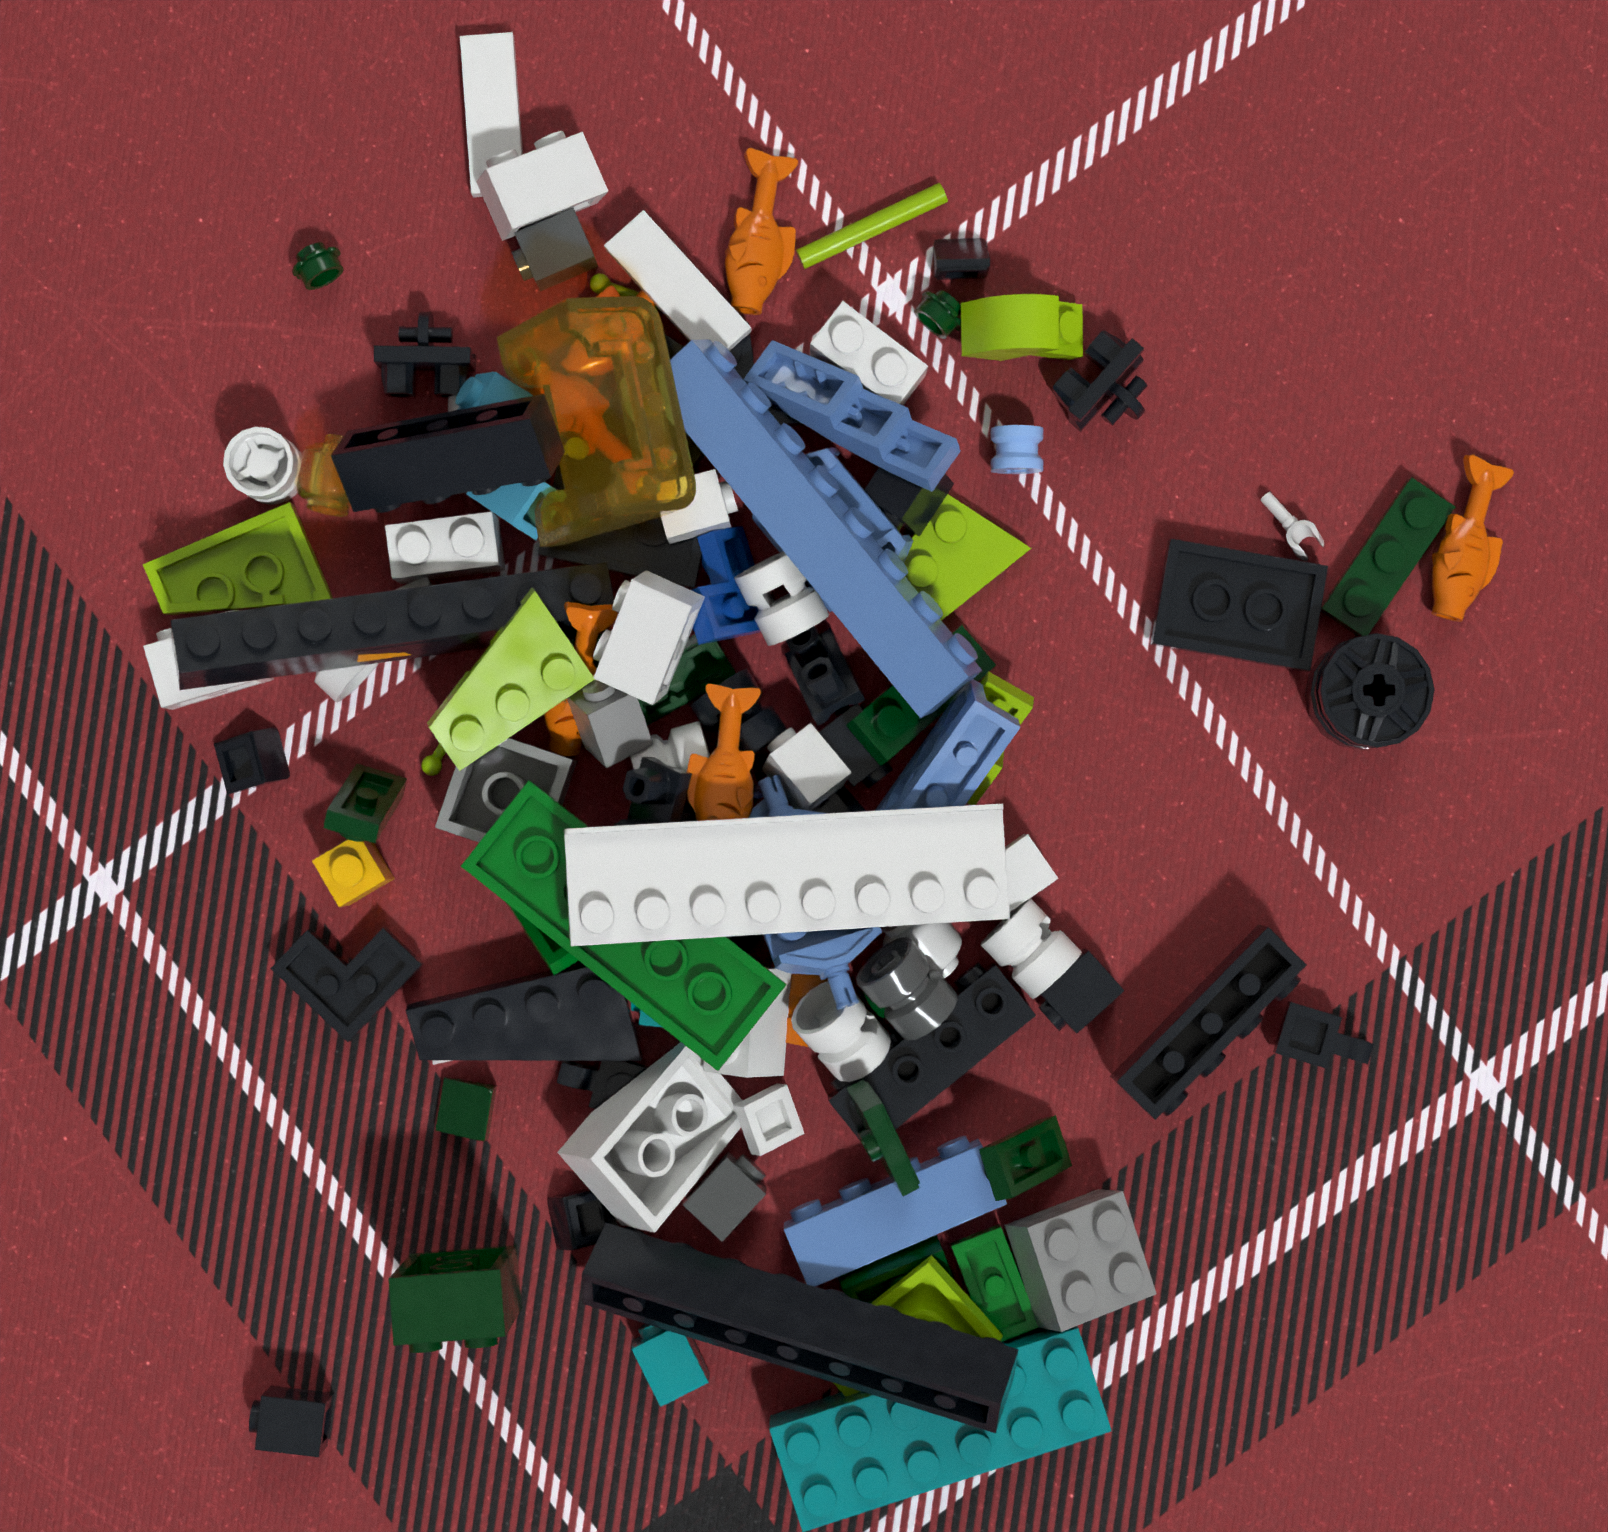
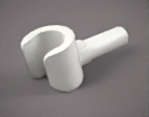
M1271 492L1266 493L1260 501L1287 531V542L1299 559L1308 560L1305 552L1299 546L1300 542L1306 537L1316 538L1319 544L1324 547V540L1312 522L1307 520L1298 521Z

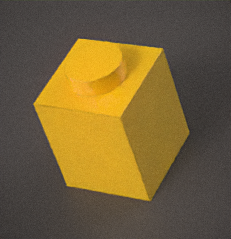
M346 840L312 860L338 907L349 906L395 879L375 844L368 841Z

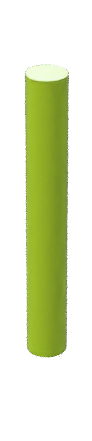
M937 183L797 249L798 258L803 268L807 269L947 203L946 193L942 185Z

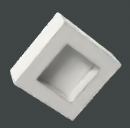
M776 1083L733 1105L750 1153L753 1155L762 1156L805 1134L786 1084Z

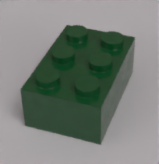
M517 1245L412 1253L388 1278L393 1345H409V1352L411 1353L441 1350L443 1348L442 1342L464 1340L465 1348L495 1346L498 1344V1337H506L522 1309Z

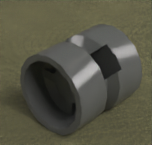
M902 937L887 943L867 959L858 972L856 983L879 1008L885 1007L884 1017L902 1038L909 1041L927 1035L945 1021L955 1008L958 997L954 989L938 971L929 970L930 965L927 963L926 956L913 940L908 937Z

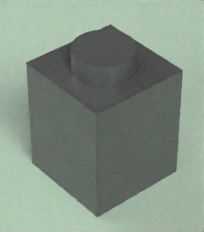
M570 208L515 232L521 248L511 252L523 280L527 281L534 277L540 292L598 267L574 208Z
M727 1152L685 1197L683 1206L717 1238L723 1241L766 1195L767 1187L761 1182L766 1175L746 1155L742 1154L736 1159Z

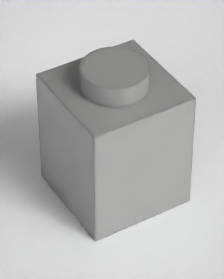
M596 679L567 698L584 748L606 768L653 745L638 698Z

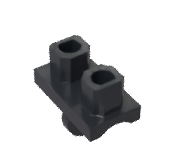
M421 311L419 313L418 327L399 326V342H417L418 346L374 345V362L381 369L384 393L388 397H415L416 370L435 371L434 395L440 398L457 395L462 385L469 379V371H476V354H472L471 347L434 346V343H453V327H434L432 312Z
M1104 330L1100 332L1085 351V356L1102 370L1100 375L1090 384L1074 369L1070 368L1053 386V394L1063 407L1068 410L1069 423L1081 432L1109 400L1112 403L1101 416L1112 426L1123 413L1135 420H1138L1145 413L1144 407L1137 398L1146 389L1147 383L1136 375L1125 388L1122 387L1144 361L1141 353L1144 351L1143 346L1133 338L1125 344L1122 340Z
M813 626L786 640L790 651L785 653L786 659L809 711L818 726L826 722L832 713L842 714L849 709V705L858 704L866 700L841 645L831 628L819 633L817 628Z
M642 757L639 769L627 771L623 786L626 799L631 801L627 819H621L614 826L694 821V809L684 805L692 773L666 765L655 757Z

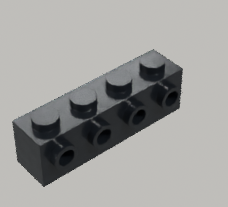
M544 394L349 430L331 454V458L353 512L374 509L378 513H384L394 510L404 503L423 500L425 504H434L454 494L472 492L474 495H485L497 490L500 486L521 483L523 486L541 484L552 477L565 450Z
M1257 925L1110 1077L1153 1119L1156 1120L1162 1113L1165 1116L1170 1115L1187 1098L1189 1093L1185 1089L1199 1075L1203 1078L1207 1077L1222 1063L1226 1057V1054L1222 1051L1237 1036L1241 1040L1244 1039L1260 1024L1264 1018L1260 1014L1262 1010L1274 998L1278 1001L1284 999L1299 984L1301 978L1298 974L1307 964L1269 927Z
M978 962L954 981L959 988L956 991L957 1003L948 1018L936 1029L921 1038L909 1041L902 1038L896 1030H893L889 1033L891 1040L889 1051L876 1069L863 1078L851 1082L839 1081L836 1077L830 1082L834 1091L828 1095V1101L857 1137V1133L866 1128L846 1088L861 1080L868 1081L883 1103L896 1130L1036 1016L995 964L991 963L984 969Z

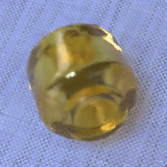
M327 434L324 437V442L309 444L302 453L296 491L300 497L307 501L306 508L311 511L330 516L344 517L348 515L349 509H352L331 458V454L344 436Z

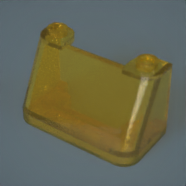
M636 296L566 298L497 337L502 365L512 382L520 387L544 389L548 406L565 450L559 462L565 490H556L544 495L537 502L535 508V524L540 547L565 545L669 515L691 504L696 494V480L660 315L652 303Z

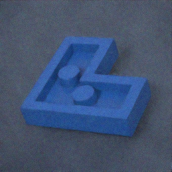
M743 526L713 530L698 536L697 539L702 552V565L709 575L712 584L691 590L705 596L692 628L698 645L761 632L754 619L759 611L757 606L747 605L734 579L737 575L755 565Z

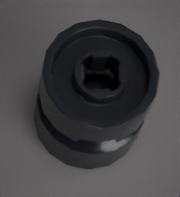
M747 668L719 684L732 689H760ZM762 690L756 703L748 711L744 712L746 716L741 719L740 751H753L756 754L787 730L772 706L761 705ZM706 693L693 702L690 707L706 731H716L718 733L720 711L714 707Z

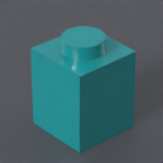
M648 1324L638 1328L640 1336L634 1339L632 1351L660 1407L709 1383L710 1371L693 1338Z

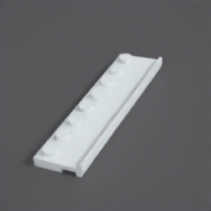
M984 804L564 829L570 946L1010 919L1003 824L1004 807L1003 804Z

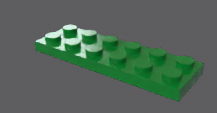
M528 780L461 867L715 1070L719 1071L787 984L728 937L570 946L564 829L585 828L589 826L536 784Z

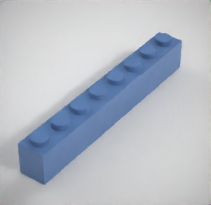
M710 339L691 340L646 384L915 713L922 718L935 712L982 672V669L974 661L978 658L975 649L959 633L953 635L940 620L943 616L941 608L929 594L924 591L917 592L905 577L908 574V569L903 561L890 549L883 550L871 536L874 528L867 517L855 507L849 509L836 493L840 488L834 477L822 466L817 465L815 467L802 452L805 444L796 431L785 423L780 425L768 410L771 407V403L765 393L752 382L746 384L734 369L737 361L732 353L718 341L712 342Z

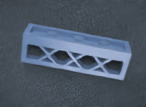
M972 679L956 694L875 811L965 806L1021 728L1019 720L987 701L983 684Z

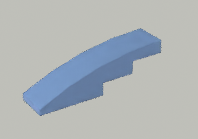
M773 340L743 379L746 384L752 382L758 386L768 397L771 404L792 418L878 467L931 492L961 451L956 438L913 421L908 407L863 389L859 376Z

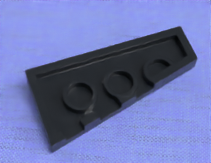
M582 963L570 965L556 975H553L551 970L410 1003L406 1008L419 1060H642V1052L628 999Z

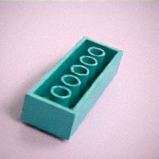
M1078 1326L1063 1332L1039 1327L1003 1341L1006 1346L1019 1349L1014 1380L996 1433L862 1391L846 1397L840 1392L770 1415L769 1430L802 1532L1112 1432Z

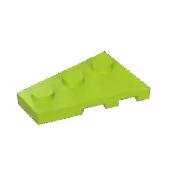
M947 494L920 537L916 534L912 537L913 543L904 562L908 569V574L905 577L918 593L924 591L936 601L943 612V616L940 618L942 621L1031 548Z

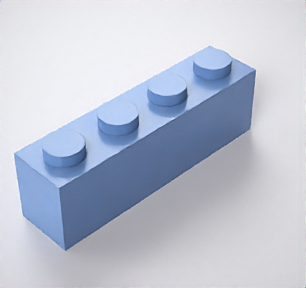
M961 1136L937 1147L939 1156L923 1163H919L917 1157L909 1158L920 1181V1184H918L920 1188L904 1197L890 1177L872 1185L868 1178H863L839 1189L841 1198L822 1206L819 1199H815L790 1210L792 1219L784 1222V1232L807 1285L816 1287L1006 1205V1200L995 1201L979 1149L983 1148L980 1140L976 1139L969 1142L966 1136Z

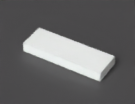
M513 32L460 36L470 185L473 198L483 197L476 181L485 169L488 168L487 160L512 149L516 150L518 156L523 155Z
M644 210L604 245L605 250L689 342L691 340L710 339L712 342L718 341L730 351L752 331L750 325Z

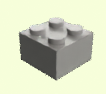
M508 738L461 771L455 767L435 828L480 842L528 780L532 781L563 805L577 761Z
M1097 1189L1005 1225L1037 1326L1040 1328L1063 1332L1157 1294L1123 1191Z

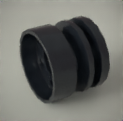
M1375 633L1338 643L1323 653L1308 674L1305 700L1309 717L1323 736L1339 746L1364 750L1398 744L1416 733L1431 712L1435 689L1430 667L1416 648L1399 637ZM1373 679L1375 686L1384 687L1385 692L1384 697L1375 699V702L1373 697L1364 696L1363 686L1371 684Z

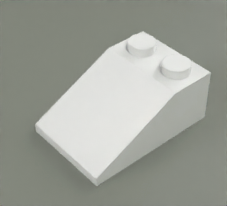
M682 1042L591 1112L557 1152L623 1226L656 1232L741 1128L733 1105L743 1100L721 1074L703 1072L704 1060Z

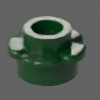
M322 242L308 245L297 253L295 257L297 263L292 269V274L297 279L302 280L308 290L322 288L335 281L343 273L344 269L338 259L341 252L337 247L326 249Z
M939 290L936 294L925 291L922 294V302L914 310L918 320L930 332L942 339H946L954 329L960 331L961 319L958 316L961 314V305L957 300L943 290Z

